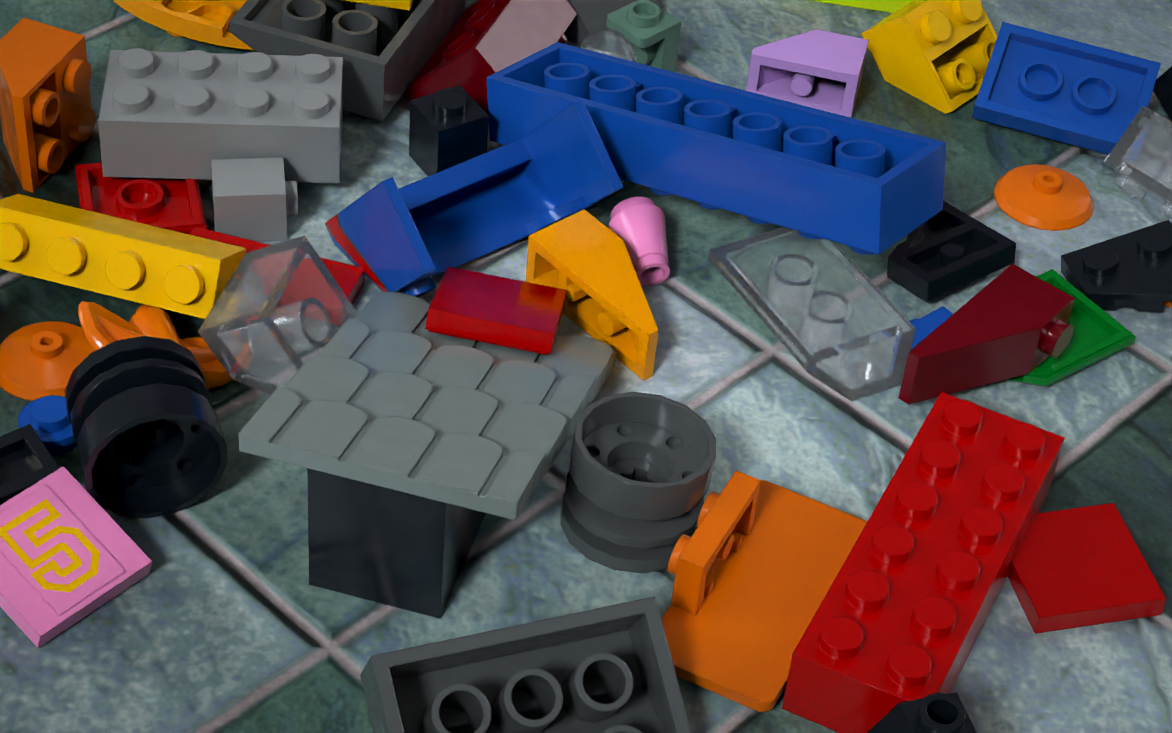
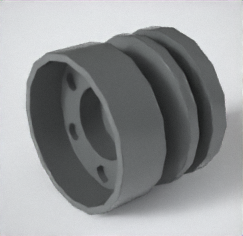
M640 392L607 395L588 405L576 420L570 453V469L566 476L565 492L561 505L560 525L569 543L589 560L613 570L646 573L668 569L669 559L678 539L683 534L692 537L696 531L698 517L704 504V496L709 490L716 459V438L706 421L688 406L656 394Z

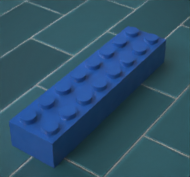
M559 42L486 77L490 141L506 145L521 139L573 103L583 100L621 181H629L649 187L651 192L658 195H677L697 201L699 206L706 209H725L747 216V219L753 223L776 224L793 229L804 238L827 239L849 246L852 251L858 254H881L943 210L946 142Z

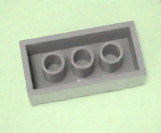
M142 48L110 50L98 118L103 177L212 180L211 159L283 157L285 181L340 183L343 57H325L320 54H305L302 56L266 55L261 52H248L244 54L207 53L201 50L164 52L148 51Z

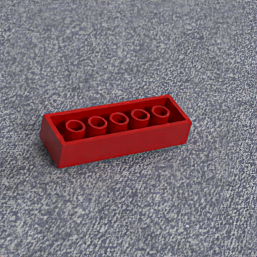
M941 392L792 654L782 709L838 733H867L898 703L922 699L934 693L949 694L1006 581L1012 560L1035 514L1039 513L1049 493L1065 437L976 405L973 402Z

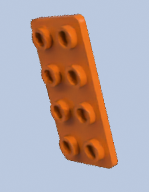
M736 470L721 493L710 492L701 508L696 531L692 537L683 534L678 539L669 559L667 570L668 573L675 575L671 605L661 620L676 676L755 711L767 712L772 710L786 687L792 654L867 521L769 481L759 480Z

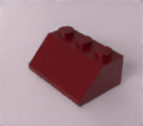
M477 0L465 8L464 12L418 72L403 95L410 101L435 93L441 89L461 85L488 114L486 77L556 42L564 44L568 39L565 31L577 13L567 0Z

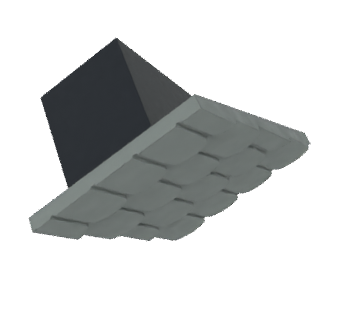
M380 292L369 300L354 319L348 318L317 356L309 358L284 388L279 386L238 433L239 451L307 468L309 585L441 619L486 513L517 520L575 430L576 420L585 408L593 402L615 368L617 351L604 342L579 335H561L556 337L551 354L544 355L429 332L428 329H425L428 308L430 306L427 301L409 294Z

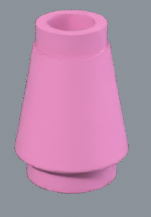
M636 196L621 201L611 211V220L608 227L624 241L640 284L642 286L660 284L670 274L665 214L660 207L655 205L653 200L647 197Z

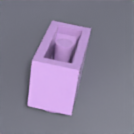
M815 29L755 47L751 53L746 91L851 118L861 85L869 40Z

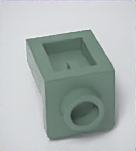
M649 0L634 1L607 15L606 26L625 38L623 58L625 60L672 72L676 71L681 30L680 20Z

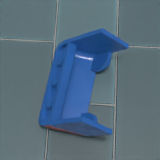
M580 100L523 138L398 189L393 177L384 180L329 219L325 226L334 245L355 266L364 268V274L382 292H398L419 297L437 288L433 278L444 274L447 267H460L524 239L566 217L589 208L624 186L584 101Z

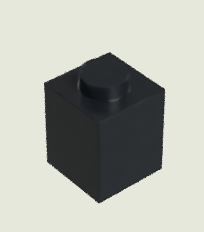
M461 85L441 89L435 93L410 100L409 156L427 176H431L487 153L489 115Z

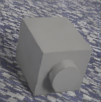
M283 157L211 159L215 231L256 242L287 241V216H298L297 181H285Z

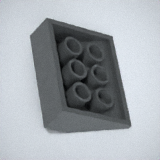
M247 0L230 19L228 26L230 33L256 52L266 55L302 56L305 54H320L325 57H343V110L363 118L383 121L464 12L466 0H413L410 11L343 0Z
M655 596L372 655L360 674L373 733H692Z

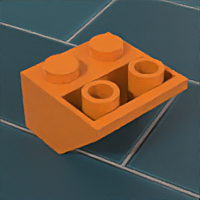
M24 17L0 39V117L3 141L23 190L34 193L51 174L56 173L61 168L64 160L75 148L91 136L96 116L94 110L91 109L89 87L91 65L87 61L85 36Z

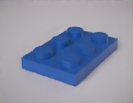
M1002 22L974 105L972 118L1132 161L1161 63Z

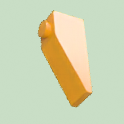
M585 209L529 235L525 282L568 290L563 314L593 339L604 342L617 351L616 358L640 379L645 381L652 377L658 327L624 241L611 228L606 227Z

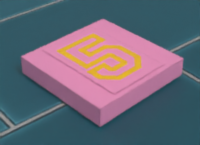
M64 466L0 505V607L37 648H40L150 573L152 560Z

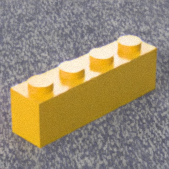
M21 194L0 199V269L206 320H213L237 308L247 248Z

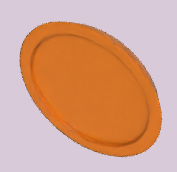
M1038 164L1016 167L1000 177L994 186V198L1001 210L1019 223L1033 228L1050 231L1073 229L1087 222L1094 211V202L1086 186L1071 173L1056 167Z
M47 321L24 326L11 333L0 344V388L15 397L30 401L49 395L65 397L64 391L73 370L95 350L89 344L83 329L77 325L66 322Z

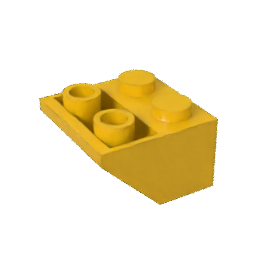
M913 0L861 33L863 39L869 40L868 49L886 82L944 114L954 111L979 93L998 37L982 6L981 0Z

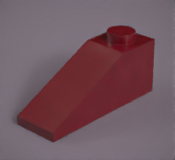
M1011 264L909 351L898 399L907 404H913L936 398L941 392L952 394L1029 374L1048 356L1053 358L1059 356L1067 346L1073 333V326L1068 321L1075 298L1020 267Z

